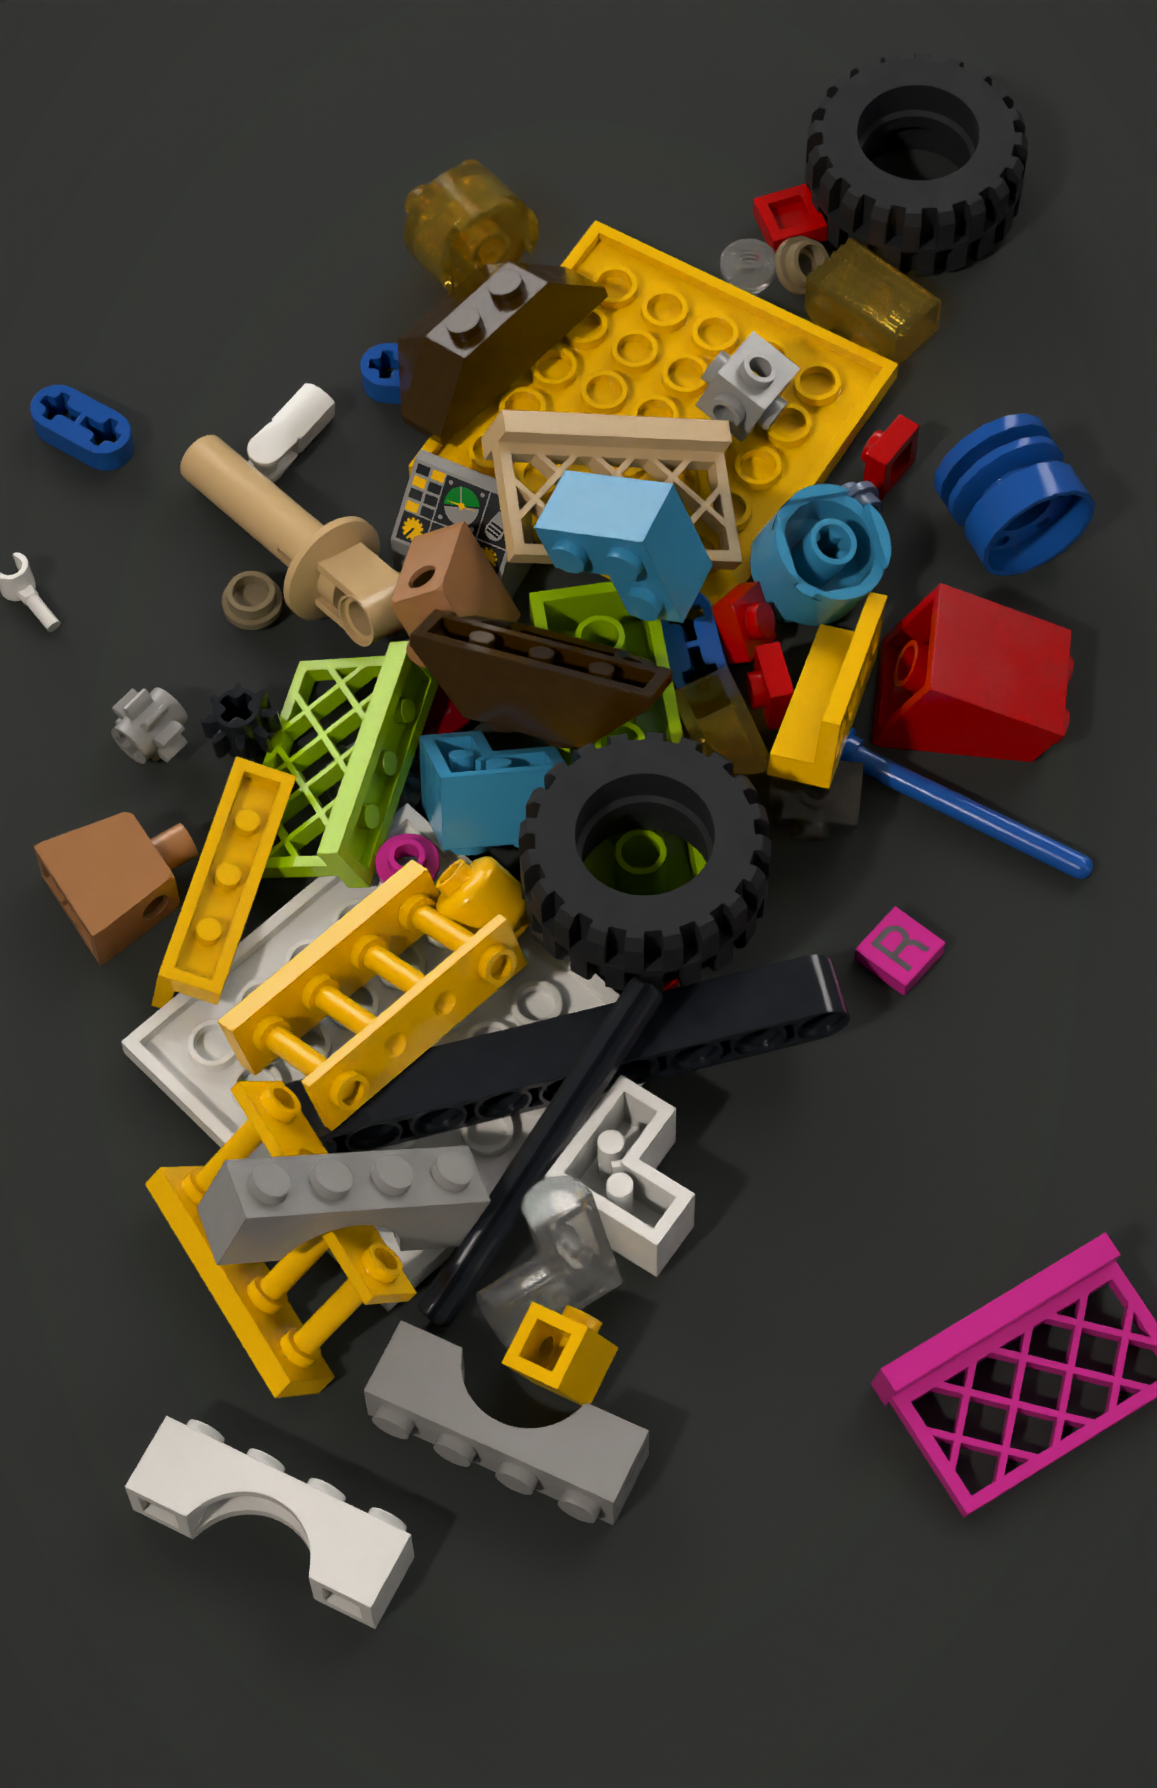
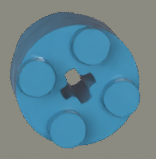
M817 484L808 486L796 492L759 531L752 540L750 547L751 573L754 582L760 581L765 600L771 606L774 617L784 623L796 622L810 626L834 623L849 614L878 585L885 569L888 567L892 547L889 531L882 516L869 502L865 505L861 504L856 499L847 495L851 490L839 485Z

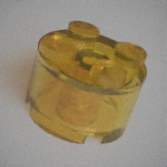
M476 159L463 161L458 167L452 168L438 176L429 185L422 184L417 186L406 198L404 205L405 211L408 213L404 227L406 249L449 293L479 266L507 261L518 262L525 249L532 255L537 245L539 224L535 213L491 170L484 167Z

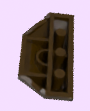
M510 261L479 266L397 339L401 415L405 424L439 444L446 445L606 299L608 294L605 287L562 266Z
M435 609L410 636L411 648L464 718L485 723L487 727L498 732L509 733L516 731L543 738L548 744L558 748H581L589 743L596 742L650 709L672 682L673 670L657 666L653 661L633 652L513 621L476 615L458 617L451 611Z

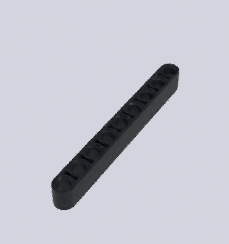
M817 954L802 956L696 982L685 987L680 986L660 991L663 994V1001L603 1093L609 1091L620 1075L638 1085L823 1039L841 1031L848 1025L850 1016L830 958ZM615 1003L431 1047L333 1131L324 1126L301 1082L303 1079L286 1083L285 1086L299 1099L302 1113L328 1154L371 1151L545 1108L549 1105Z

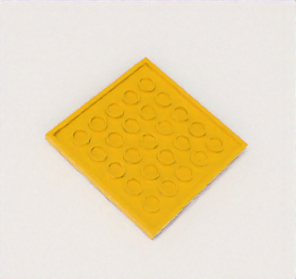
M595 220L561 266L567 267L605 287L608 297L446 445L443 446L429 438L421 449L496 479L493 460H484L481 437L502 409L711 419L695 406L708 387V384L700 378L722 350L732 356L754 331L800 367V370L781 395L789 402L770 428L766 431L757 424L743 442H740L731 434L732 443L724 451L742 563L735 570L711 569L700 592L714 606L738 584L754 582L750 566L752 540L796 492L808 486L823 484L897 379L898 363ZM416 456L409 464V476L411 474ZM513 462L515 478L534 495L548 481L530 463ZM571 465L568 469L569 471L595 474L586 465ZM628 467L622 474L625 478L657 481L643 468ZM684 469L678 476L683 483L704 501L711 495L707 470ZM553 485L540 500L547 504L556 486ZM684 505L689 517H691L694 513ZM532 514L533 541L542 544L534 529L538 519ZM698 518L693 525L706 550H721L718 534ZM602 575V576H604V577L610 579L609 575ZM691 607L686 618L694 622V619L703 616L702 609L695 610Z

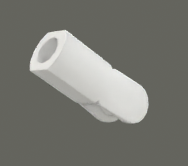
M305 383L272 418V422H269L249 441L247 447L248 462L270 481H277L296 459L298 453L302 452L334 418V400L321 388Z

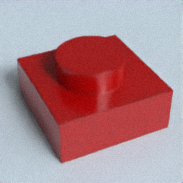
M806 183L753 198V215L773 256L776 255L780 244L791 237L805 236L818 242L827 240L828 225L822 213H818L811 201V190L807 187Z
M901 414L896 417L885 432L877 430L873 433L861 455V461L865 463L863 481L872 482L879 490L878 498L882 500L916 460L920 425Z
M760 581L738 584L711 607L729 664L750 662L755 655V646L769 644L777 638L774 612L765 600Z
M778 641L755 646L754 671L745 673L746 689L751 707L753 709L762 707L768 730L780 728L794 693Z

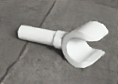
M13 553L19 571L13 575H5L0 572V592L2 596L10 601H22L31 609L48 632L55 631L60 626V621L39 597V593L35 589L36 582L26 556L21 553Z

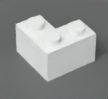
M620 1075L545 1175L546 1206L548 1210L658 1277L694 1227L695 1193L656 1170L676 1141V1108Z

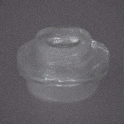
M757 239L737 240L729 244L721 254V274L727 283L750 294L759 293L767 288L776 276V253L771 246Z

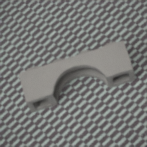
M469 1145L225 1160L197 1209L216 1265L279 1261L293 1249L312 1238L333 1230L358 1225H376L392 1230L400 1251L459 1247L491 1201Z
M402 1320L400 1321L364 1389L368 1415L373 1417L372 1421L378 1428L400 1439H408L410 1434L430 1442L434 1444V1450L441 1457L456 1465L469 1467L474 1462L496 1472L495 1477L499 1482L518 1493L531 1495L536 1490L558 1500V1506L565 1513L580 1521L594 1523L598 1518L611 1525H615L649 1455V1430L588 1403H585L566 1419L546 1427L518 1428L503 1424L484 1413L470 1397L464 1384L465 1368L462 1347Z

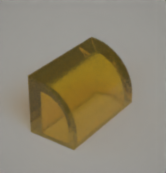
M727 666L674 690L678 711L691 740L702 744V754L710 757L714 752L720 753L734 764L733 773L757 774L767 771L770 755Z

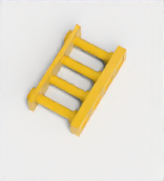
M412 859L217 1022L241 1066L255 1076L277 1057H280L304 1074L306 1077L301 1082L324 1126L333 1131L527 965V961L508 919L498 914L476 934H473L458 923L445 917L435 910L439 892L428 869ZM424 934L453 952L427 975L398 957ZM376 974L405 993L378 1017L349 998ZM327 1015L356 1034L328 1059L300 1039Z
M238 1081L230 1090L248 1117L241 1127L205 1166L160 1167L145 1185L274 1398L319 1394L335 1378L321 1355L320 1347L362 1303L371 1305L408 1302L417 1292L403 1272L400 1258L386 1245L374 1225L345 1227L312 1238L284 1256L271 1271H269L264 1262L216 1265L197 1206L225 1160L248 1159L262 1142L272 1157L328 1154L302 1113L299 1099L285 1086L283 1081ZM330 1248L348 1279L303 1325L288 1301L287 1292Z

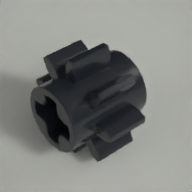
M236 683L234 688L224 691L219 696L212 695L210 697L214 715L201 718V724L206 738L212 739L211 742L216 757L220 759L229 753L234 758L237 756L249 760L263 752L271 753L273 751L269 732L281 730L282 724L278 710L271 709V703L265 689L254 694L252 691L242 688L240 683Z

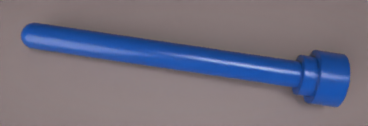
M851 727L835 773L839 769L848 774L853 769L1076 879H1085L1091 875L1093 862L1088 856L863 747L864 740L855 736L856 729Z

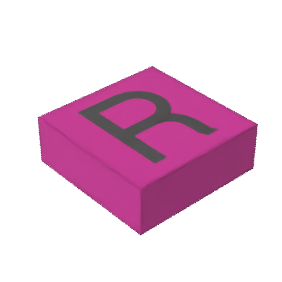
M895 906L855 949L854 960L905 996L942 956L946 942Z

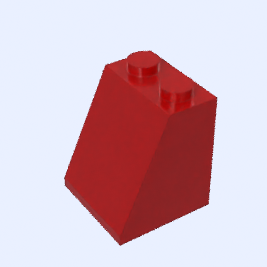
M940 583L882 639L871 743L886 748L1033 762L1053 744H1058L1065 736L1069 726L1070 712L1066 709L1067 685L1074 669V659L1070 656L1072 630Z

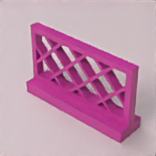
M1106 1232L882 1367L870 1383L884 1406L891 1404L963 1518L971 1515L1157 1399V1381L1148 1385L1122 1378L1128 1345L1152 1350L1157 1356V1322L1116 1262L1121 1254ZM1109 1284L1124 1307L1120 1329L1084 1321L1088 1296ZM1076 1304L1074 1318L1059 1314ZM1132 1321L1142 1335L1131 1332ZM1044 1323L1071 1330L1065 1364L1028 1355L1033 1329ZM1081 1333L1118 1342L1112 1375L1075 1366ZM1021 1337L1018 1352L1004 1349L1005 1346ZM989 1357L1016 1364L1009 1398L972 1389L977 1363ZM1025 1367L1062 1376L1056 1410L1019 1401ZM965 1371L962 1386L946 1383ZM1072 1379L1109 1387L1104 1414L1096 1419H1090L1066 1413ZM1120 1390L1135 1394L1117 1405ZM930 1392L959 1398L953 1433L927 1427L912 1403ZM969 1401L1007 1410L1000 1445L963 1436ZM1016 1413L1053 1422L1048 1449L1040 1454H1035L1010 1447ZM1064 1425L1079 1428L1061 1440ZM937 1442L950 1445L948 1459ZM960 1448L997 1457L993 1482L972 1496L955 1471ZM1007 1459L1024 1463L1004 1475Z

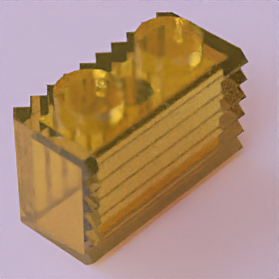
M849 237L845 245L841 244L838 251H833L830 258H826L822 265H818L814 272L809 273L806 279L804 308L816 325L828 331L832 329L835 334L840 333L843 338L896 362L899 366L938 330L941 300L861 243Z

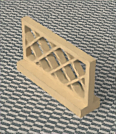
M502 409L481 437L484 460H493L508 563L553 564L543 544H527L524 542L521 520L529 511L539 519L546 506L540 499L553 485L557 486L564 471L568 470L571 465H586L595 474L623 477L622 474L628 467L643 468L658 482L673 483L683 504L694 513L690 517L692 523L694 524L700 518L719 536L721 550H706L713 564L711 569L735 570L742 563L724 451L732 443L728 420ZM513 462L530 463L548 481L534 495L515 478ZM684 469L708 471L711 495L705 501L678 478ZM519 503L524 506L521 510L519 509Z

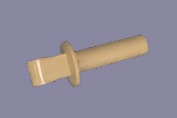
M216 435L203 436L187 449L180 465L182 476L289 567L284 580L283 593L287 606L296 615L307 620H317L329 616L346 631L355 643L364 647L404 628L393 611L391 603L400 572L395 571L379 558V536L374 527L360 517L347 516L333 520L326 525L321 524Z

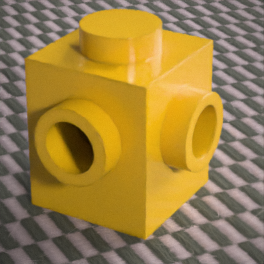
M532 1301L502 1364L534 1384L583 1406L585 1403H592L618 1347L598 1334L602 1322L589 1314L569 1305H566L562 1314H559Z

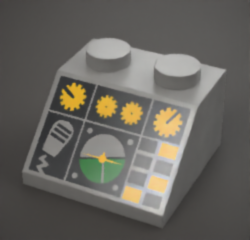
M421 449L415 458L391 536L394 570L401 573L410 544L415 536L466 521L512 599L533 563H508L496 479ZM519 503V509L521 510L524 506ZM529 511L521 522L524 542L533 544L532 513Z

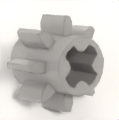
M156 687L150 693L144 688L139 693L132 688L112 707V710L119 718L115 721L116 726L111 730V734L118 746L129 757L139 763L144 764L149 758L154 762L161 758L168 763L188 743L181 735L185 730L183 725L188 721L187 713L171 694L161 688Z

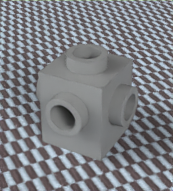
M753 331L732 356L722 350L711 362L700 378L708 384V387L695 406L712 420H728L730 433L740 442H743L757 424L767 431L789 403L781 395L800 370V367Z

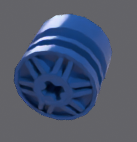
M1027 413L1001 417L982 425L961 439L945 455L934 476V489L956 523L964 527V536L988 573L1003 577L1032 570L1064 552L1083 534L1093 519L1096 505L1072 466L1063 463V453L1054 439H1052L1040 418Z

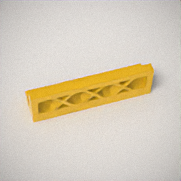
M873 592L868 594L855 631L820 624L770 752L767 775L822 788H830L877 657L887 595Z
M236 756L158 973L151 1006L161 1009L175 997L176 992L218 1005L289 802L296 776Z

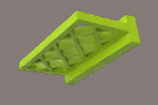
M409 641L390 642L385 656L299 661L280 714L282 729L273 733L271 739L273 751L266 753L262 765L296 776V782L300 788L290 796L277 833L281 841L272 848L262 878L338 876L348 888L370 887L376 870V855L386 841L419 743V735L422 734L438 687V682L429 670L416 665L408 657L406 646ZM374 677H378L373 693L359 702L354 693ZM315 681H336V685L312 704H308ZM348 699L353 708L325 730L320 720ZM313 726L318 736L291 757L289 753L294 740ZM360 727L354 746L341 754L336 745ZM330 751L335 760L307 782L301 772ZM342 779L336 798L323 807L318 797ZM311 804L316 814L292 833L288 834L283 824L307 805ZM324 831L317 856H302L299 850Z

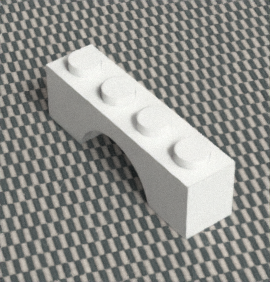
M166 1416L125 1485L133 1510L191 1539H194L211 1525L233 1516L261 1515L278 1520L293 1529L302 1538L310 1551L309 1581L314 1599L376 1629L415 1557L411 1534L405 1532L407 1526L399 1518L382 1509L373 1507L366 1513L345 1503V1495L325 1481L310 1478L306 1484L284 1473L285 1467L277 1459L263 1451L251 1448L247 1454H244L224 1444L225 1438L217 1430L201 1421L190 1419L187 1425Z

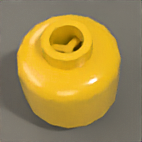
M481 857L469 864L465 860L459 859L443 872L436 883V888L441 894L437 899L435 910L473 934H476L498 914L508 919L516 939L523 934L530 923L526 916L525 899H522L521 883L492 857Z

